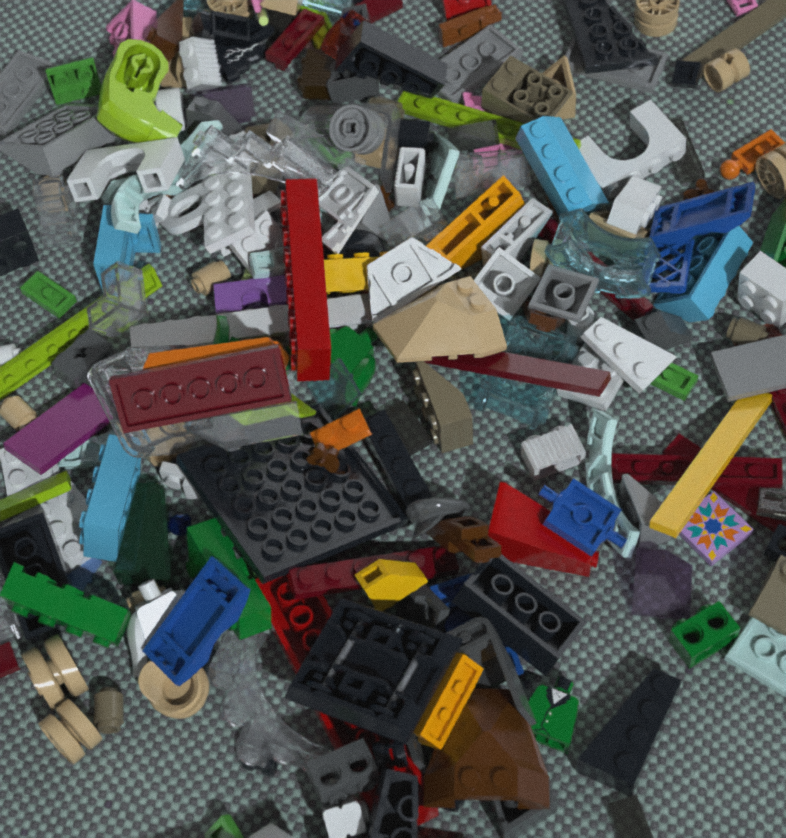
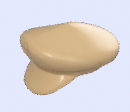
M152 661L146 663L139 674L138 684L142 694L149 699L150 704L155 710L170 718L184 719L193 716L203 707L209 694V679L203 668L181 686L175 685Z

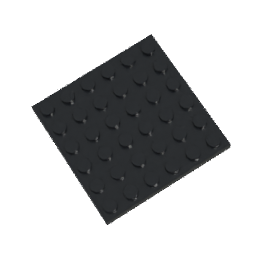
M320 403L310 406L316 411L315 415L299 418L293 414L286 415L177 455L176 463L262 584L287 575L291 569L311 565L406 526L408 522L405 512L352 445L339 450L337 458L340 466L336 473L329 472L324 466L311 465L307 462L309 453L315 447L310 432L333 422Z

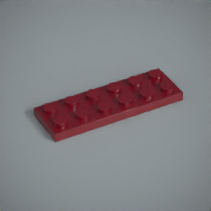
M279 344L111 376L108 380L123 434L291 402L292 400Z

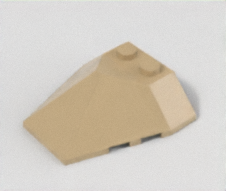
M471 276L434 286L373 324V330L397 363L432 361L434 356H448V360L457 359L458 355L473 354L474 358H482L507 350L497 309Z

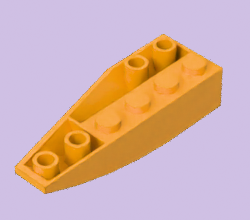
M503 175L434 237L426 247L438 252L452 263H456L460 266L461 270L482 260L481 247L525 205L521 194Z

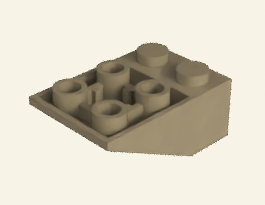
M510 55L483 88L481 106L495 115L526 124L542 116L554 117L573 94V91Z
M424 361L415 362L416 369L412 370L415 382L413 389L417 400H422L423 406L421 410L425 422L430 421L432 427L430 435L433 444H439L442 453L472 445V414L464 394Z

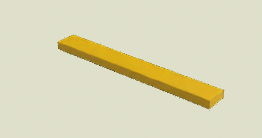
M772 394L755 395L739 399L734 403L651 518V529L677 538L772 402Z

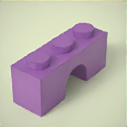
M285 275L213 284L217 314L221 312L243 311L250 304L256 302L264 303L268 307L272 305H287Z

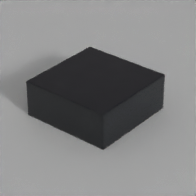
M677 60L671 82L673 87L697 89L702 71L701 62Z

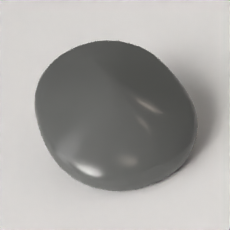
M430 497L412 502L405 511L407 518L417 525L412 537L416 538L426 533L440 520L467 515L470 512L469 503L447 497Z

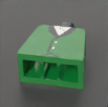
M557 677L553 688L539 685L528 702L537 723L531 726L537 743L569 754L578 713L579 699L570 695L574 683L565 677Z

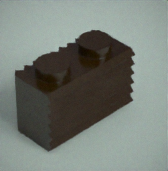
M307 49L306 56L302 57V75L298 76L297 87L298 90L302 91L303 99L331 100L327 83L331 76L330 68L331 63L334 61V49Z

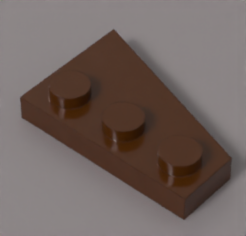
M528 296L522 304L528 323L536 325L535 328L537 330L551 332V329L556 330L567 321V319L529 308V303L533 296Z

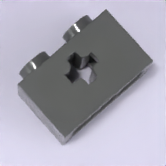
M89 328L83 335H79L74 343L64 352L56 356L52 366L56 376L75 390L83 383L89 385L116 360L112 345Z

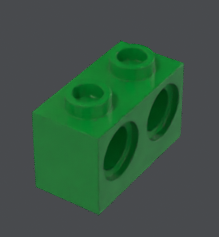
M717 601L711 606L710 604L703 605L691 618L687 620L682 618L675 622L671 627L669 643L690 669L735 642L739 635L740 627L722 603ZM716 622L721 627L717 629L712 628L708 625V623ZM691 636L697 642L688 643L684 640V637Z

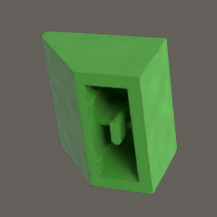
M93 57L45 69L56 105L100 94L101 83Z

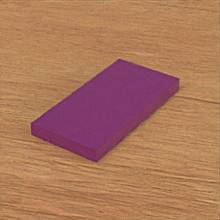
M83 383L3 443L4 449L42 475L116 419L118 413L115 403Z

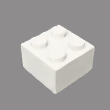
M760 251L740 271L737 300L744 308L751 309L760 315L765 323L773 324L778 329L786 322V268Z

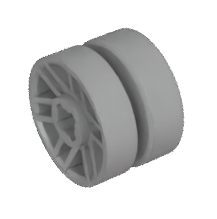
M349 104L339 108L334 113L330 121L329 132L333 143L339 149L359 155H367L377 150L381 145L385 135V127L382 118L375 111L355 104Z

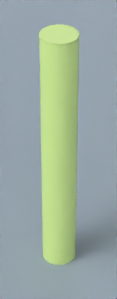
M262 8L257 13L259 24L265 26L268 24L266 9Z

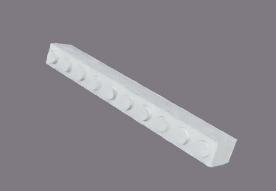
M369 293L327 298L330 329L340 330L347 326L357 334H360L367 327L373 330ZM272 305L266 308L245 309L238 312H221L216 314L227 317L230 326L229 341L232 336L238 340L269 337L273 341L280 342L283 347L289 346L288 305ZM216 315L194 316L188 319L167 320L165 322L143 323L138 326H131V353L136 367L144 366L149 353L212 345L216 330Z

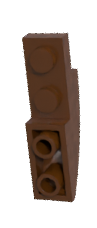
M463 516L440 520L426 532L427 535L448 552H463L474 562L486 563L492 558L501 557V545L488 536V524L477 518Z

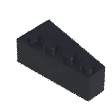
M363 20L338 49L335 71L342 73L345 70L355 72V77L365 79L368 76L380 80L379 84L386 86L395 84L401 86L403 91L432 99L445 86L447 63Z
M653 668L577 758L576 772L632 797L678 697L682 680Z
M382 767L365 838H419L417 829L418 776Z

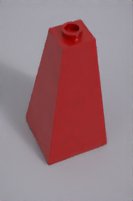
M500 482L488 536L501 545V554L514 563L589 577L591 567L597 568L600 551L596 550L591 557L545 527L543 523L551 511L507 483Z

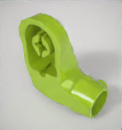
M128 39L120 43L101 85L97 120L113 135L125 141L141 143L176 138L183 126L182 123L165 111L161 110L160 112L154 104L159 84L169 71L168 61L158 48L145 41Z

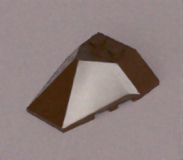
M473 689L442 750L434 748L424 775V808H455V800L518 801V809L550 808L548 772L531 725L517 710L510 689Z

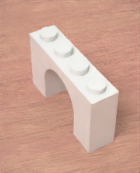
M651 99L630 111V127L647 146V149L640 156L630 160H616L604 154L589 136L580 140L581 147L579 151L607 200L618 196L632 176L643 179L652 173L659 172L672 161H678L686 154V138Z
M177 137L86 150L68 177L67 183L75 202L99 199L110 181L132 171H137L144 193L169 190L185 158Z

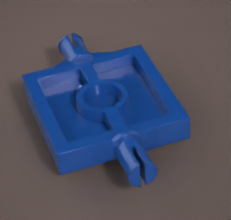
M574 478L567 489L560 492V494L546 485L539 492L538 495L552 503L551 512L543 525L591 557L598 546L605 542L606 539L620 549L628 538L613 530L615 520L622 510Z

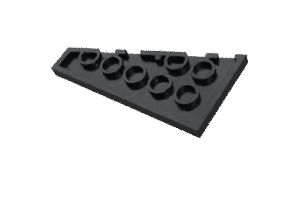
M562 0L585 74L657 65L658 57L654 52L650 53L647 50L646 43L642 38L638 39L632 32L633 28L613 5L609 6L606 0Z

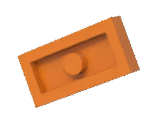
M359 408L310 432V435L315 445L321 442L327 450L335 448L339 451L372 435Z

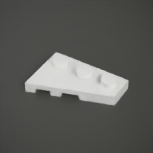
M602 317L581 336V339L639 394L677 357Z

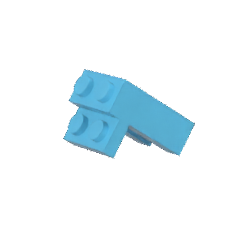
M103 205L93 263L103 294H106L132 275L135 253H160L161 241L153 214L139 213L141 229L136 234L114 229L111 205Z

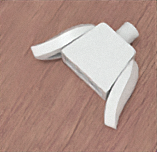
M150 579L138 586L145 601L135 606L136 611L130 616L127 624V639L133 664L132 678L139 677L143 666L148 663V657L142 650L186 592L185 590L173 591L172 588H168L160 592L154 579Z

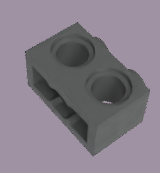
M363 738L306 763L309 778L323 808L329 805L341 804L347 797L358 792L370 791L378 784L380 777L378 767ZM357 766L365 767L360 772L352 771ZM328 779L337 780L331 785L324 784Z

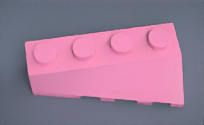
M132 0L106 25L107 31L111 33L109 37L110 44L115 47L113 57L120 43L128 39L145 41L143 35L149 25L152 26L156 21L155 10Z

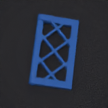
M691 238L685 244L652 243L649 240L639 284V293H685L695 243L694 239ZM655 249H664L655 254ZM677 249H678V250H683V249H685V252H684V253H680L679 251H677ZM670 253L675 256V258L668 262L662 259ZM683 261L681 269L674 267V265ZM654 262H657L661 265L652 270V264ZM667 269L672 272V274L665 278L659 275ZM653 277L658 282L649 283V279ZM680 277V281L671 282L676 278Z

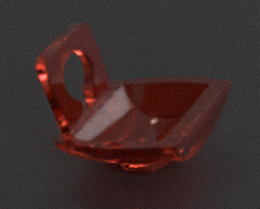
M352 9L348 12L345 19L341 17L330 28L320 46V50L336 61L338 49L357 28L353 24L352 18L360 22L365 20L370 23L369 20Z

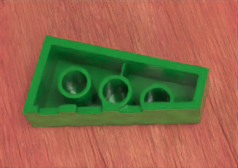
M213 518L187 527L189 561L186 562L189 576L196 578L210 557L213 556L250 589L247 602L238 621L228 630L233 631L238 639L242 640L271 629V606L255 579H250L247 565L243 558L236 559L232 548L234 543L228 535L223 537L221 533L222 526L217 519Z
M13 563L0 593V597L12 607L11 612L26 618L28 614L39 617V623L52 628L55 627V624L66 627V633L78 638L85 634L93 638L92 643L109 649L110 644L116 647L119 646L129 618L132 615L128 609L94 595H90L88 598L84 596L85 593L68 584H62V587H59L56 581L39 572L34 577L30 576L23 569L24 566Z

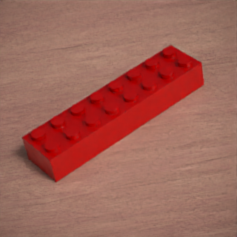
M317 178L285 179V190H280L281 206H285L280 207V218L282 226H286L282 227V243H284V247H287L283 248V262L285 263L284 273L285 284L287 285L286 304L288 305L287 318L288 327L290 328L291 371H296L297 381L330 380L331 339Z

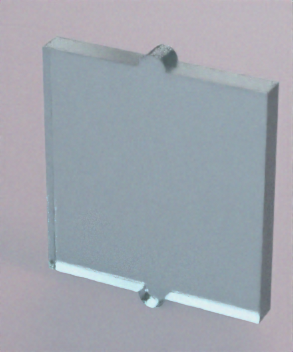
M339 358L330 366V380L316 381L310 387L318 404L320 403L333 421L337 420L362 394L353 380V374L349 373L342 359Z

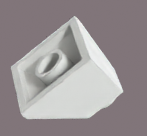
M498 247L474 281L497 309L498 315L510 321L542 278Z

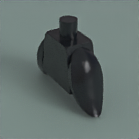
M200 9L191 24V31L194 37L213 39L216 46L235 44L244 47L250 44H258L270 37L275 31L270 23L262 26L257 19Z

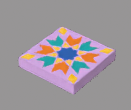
M713 491L703 499L679 536L710 566H713L751 536L754 529Z

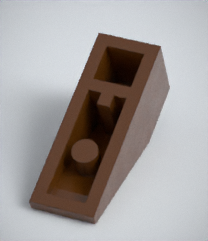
M176 0L152 26L149 25L143 35L145 42L158 48L168 62L172 60L180 49L179 42L182 41L184 0Z

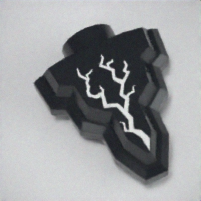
M234 44L230 46H215L220 76H224L228 84L239 80L242 74L249 71L251 65L260 62L266 56L265 52L268 50L266 45L250 44L241 47Z

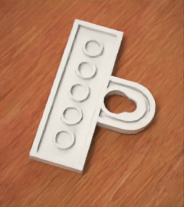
M244 130L230 135L225 140L215 145H210L201 151L202 183L173 197L168 207V216L164 221L160 222L165 230L173 235L185 233L204 224V243L206 250L210 254L255 233L249 137ZM202 201L197 209L181 217L192 205Z

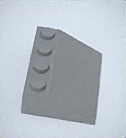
M66 103L1 140L0 151L36 174L56 177L62 174V170L68 166L77 165L86 150L98 149L103 145L111 144L117 136L113 135L97 120L98 105Z

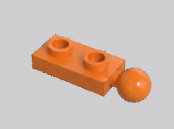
M772 129L732 152V160H726L720 166L721 176L727 180H733L739 175L740 169L747 175L756 170V161L760 156L773 151L775 148L785 144V142Z

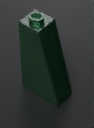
M137 482L114 570L119 585L138 587L142 583L154 579L158 587L165 586L166 589L172 588L173 591L175 589L169 498L164 485L157 482Z

